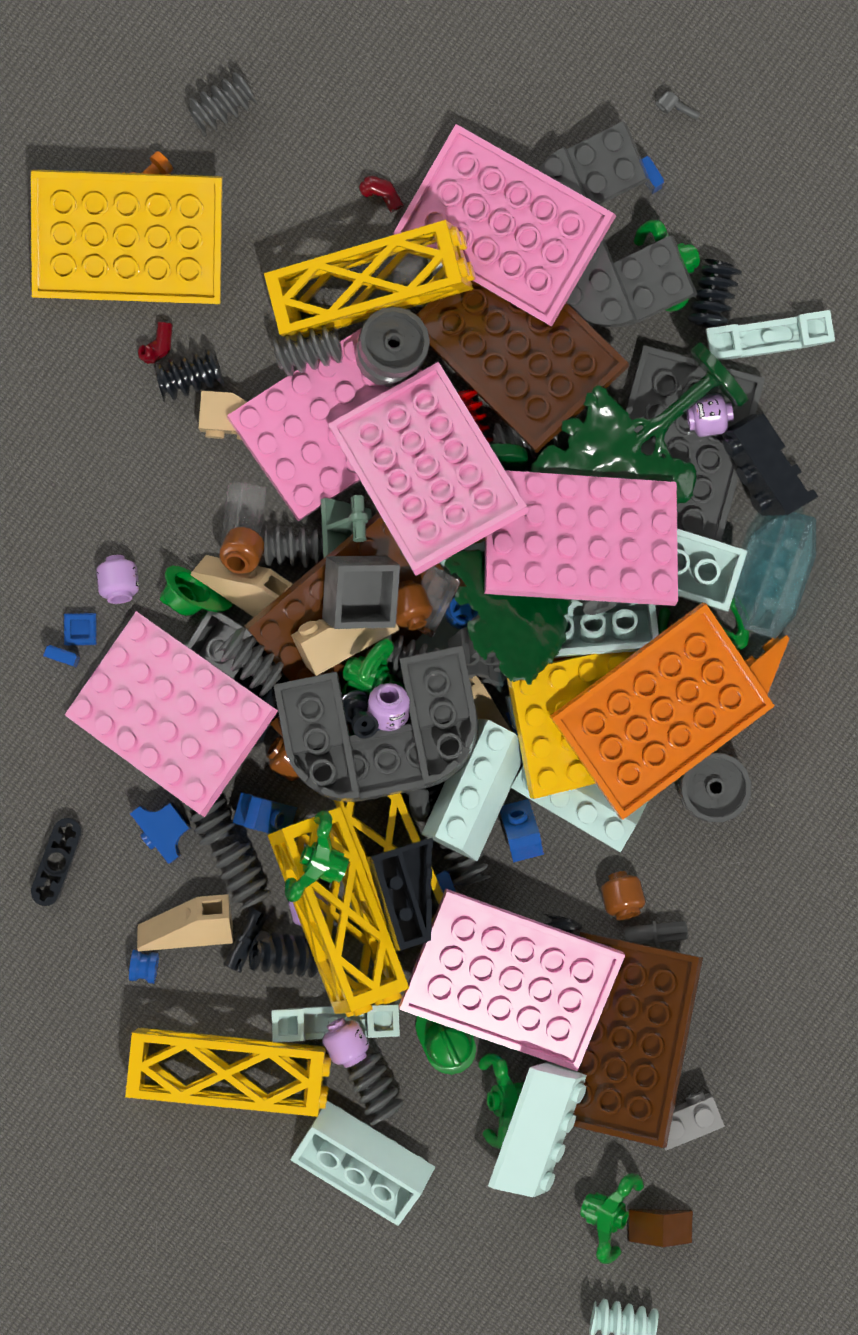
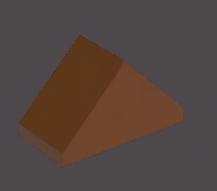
M629 1209L628 1241L658 1247L692 1243L693 1211Z

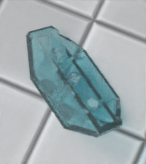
M792 512L789 515H779L751 534L746 549L747 554L733 595V600L743 621L744 629L774 639L796 616L816 558V518Z

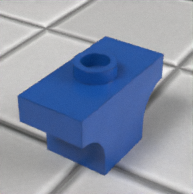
M241 792L233 823L271 834L293 825L297 807Z
M529 799L503 805L500 815L513 863L544 855L539 829Z
M169 803L157 812H152L144 806H139L130 813L143 830L140 837L151 850L156 847L168 864H171L181 856L178 850V842L181 836L191 829V826L173 803Z

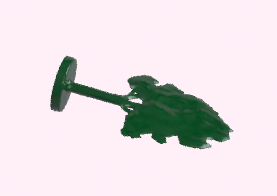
M699 342L691 349V354L706 375L661 414L649 420L643 417L632 420L628 412L608 395L607 389L600 385L594 386L592 393L586 394L583 404L588 406L585 422L583 423L579 418L562 421V430L570 434L567 451L565 452L554 445L547 446L538 456L537 461L532 464L531 472L676 482L677 504L686 503L693 496L697 471L692 463H686L681 459L671 457L664 441L669 427L716 386L738 407H741L749 399L721 362ZM641 425L643 426V429L641 431H634L636 427ZM654 435L656 437L655 450L652 455H646L641 452V446Z
M514 444L490 445L505 471L524 472L529 466L527 450L522 446ZM479 549L461 550L445 559L444 565L451 575L456 573L466 585L458 587L454 600L460 606L469 603L472 609L477 611L479 615L478 618L467 623V629L474 650L483 660H487V655L494 652L499 660L500 671L510 681L525 680L527 685H531L538 676V673L543 671L548 663L553 662L554 657L562 649V644L566 642L565 632L568 623L564 615L568 614V607L572 604V599L484 594L485 551Z

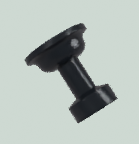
M351 690L345 693L342 698L347 724L351 725L355 735L359 738L366 739L376 734L379 724L377 719L368 712L369 694L362 690Z

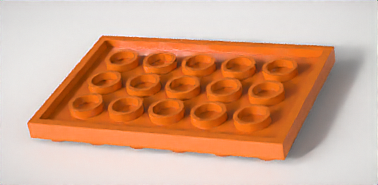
M702 602L549 717L618 817L624 820L772 709L774 704L708 605Z

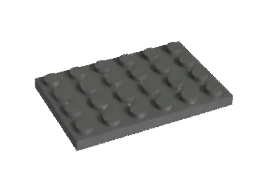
M644 345L626 407L629 417L632 420L642 417L648 420L655 418L680 398L690 387L699 382L706 373L693 358ZM726 368L749 399L741 407L733 404L717 386L705 395L719 393L723 396L725 403L731 402L734 421L728 422V427L747 416L756 414L765 378ZM684 412L671 424L664 439L672 458L692 463L697 471L693 496L688 502L677 504V529L721 542L738 481L736 471L738 467L733 457H730L725 451L722 435L697 436L694 430H689L687 414ZM641 425L636 427L634 431H641L643 429V426ZM654 435L641 446V452L646 455H652L655 450L656 437Z

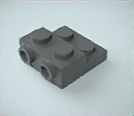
M208 611L200 618L197 630L184 645L235 681H239L243 668L232 671L231 666L234 660L230 659L223 663L221 659L224 651L221 650L216 654L215 652L235 630L242 626L220 612ZM247 629L244 633L243 639L251 636ZM256 640L253 643V648L259 645Z

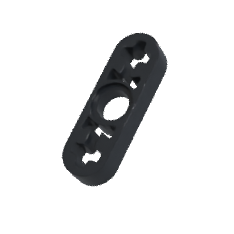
M63 818L54 825L31 888L32 899L38 905H52L61 896L83 836V828L76 819ZM69 823L73 825L72 830L76 832V836L69 837L65 845L72 847L70 853L63 848L53 847L55 841L59 844L62 843L64 834L60 832V828L67 827ZM56 852L61 853L66 859V865L60 871L52 870L48 864L50 855ZM44 871L51 876L61 877L60 882L52 881L50 890L54 892V896H49L46 900L41 899L42 893L38 891L39 886L44 887L49 878L42 877Z

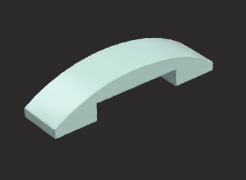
M830 310L799 314L797 317L745 325L733 324L706 329L709 351L718 360L773 354L835 341Z
M371 1004L373 1010L347 1017L345 1013L335 1014L332 1006L271 1010L272 1041L274 1043L323 1039V1036L329 1031L327 1025L339 1018H344L346 1022L351 1020L357 1021L368 1038L400 1036L399 1005L380 1004L376 1006Z

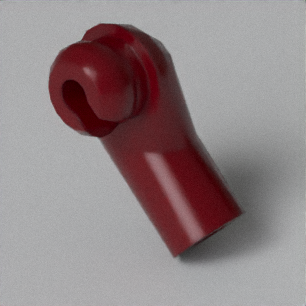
M371 175L365 177L364 181L359 185L360 193L363 196L368 197L374 194L382 197L390 213L404 206L393 184L388 180Z
M167 322L157 323L156 339L146 346L141 345L139 347V359L147 364H152L170 352L173 324Z

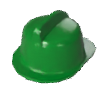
M173 565L166 569L165 579L167 583L160 594V601L170 606L177 613L191 616L201 609L224 612L231 608L232 602L191 576L192 571Z
M417 1016L415 1028L418 1039L428 1061L436 1070L444 1074L453 1075L461 1073L470 1067L476 1055V1044L473 1035Z

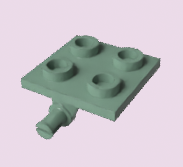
M354 495L350 498L351 504L329 498L321 499L324 558L352 534L354 542H364L367 540L365 524L372 518L371 509L364 507V496Z

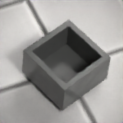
M326 556L322 619L334 629L396 628L400 565L388 556Z

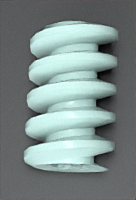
M603 1298L598 1307L595 1300L589 1334L595 1335L598 1330H601L602 1335H609L610 1332L614 1333V1335H656L659 1318L658 1310L653 1308L647 1317L644 1306H640L634 1314L632 1304L628 1303L622 1312L619 1301H615L611 1309H609L607 1299Z

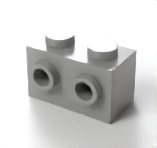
M702 1091L685 1098V1103L674 1106L667 1148H664L666 1151L725 1127L714 1098L710 1093L704 1095Z

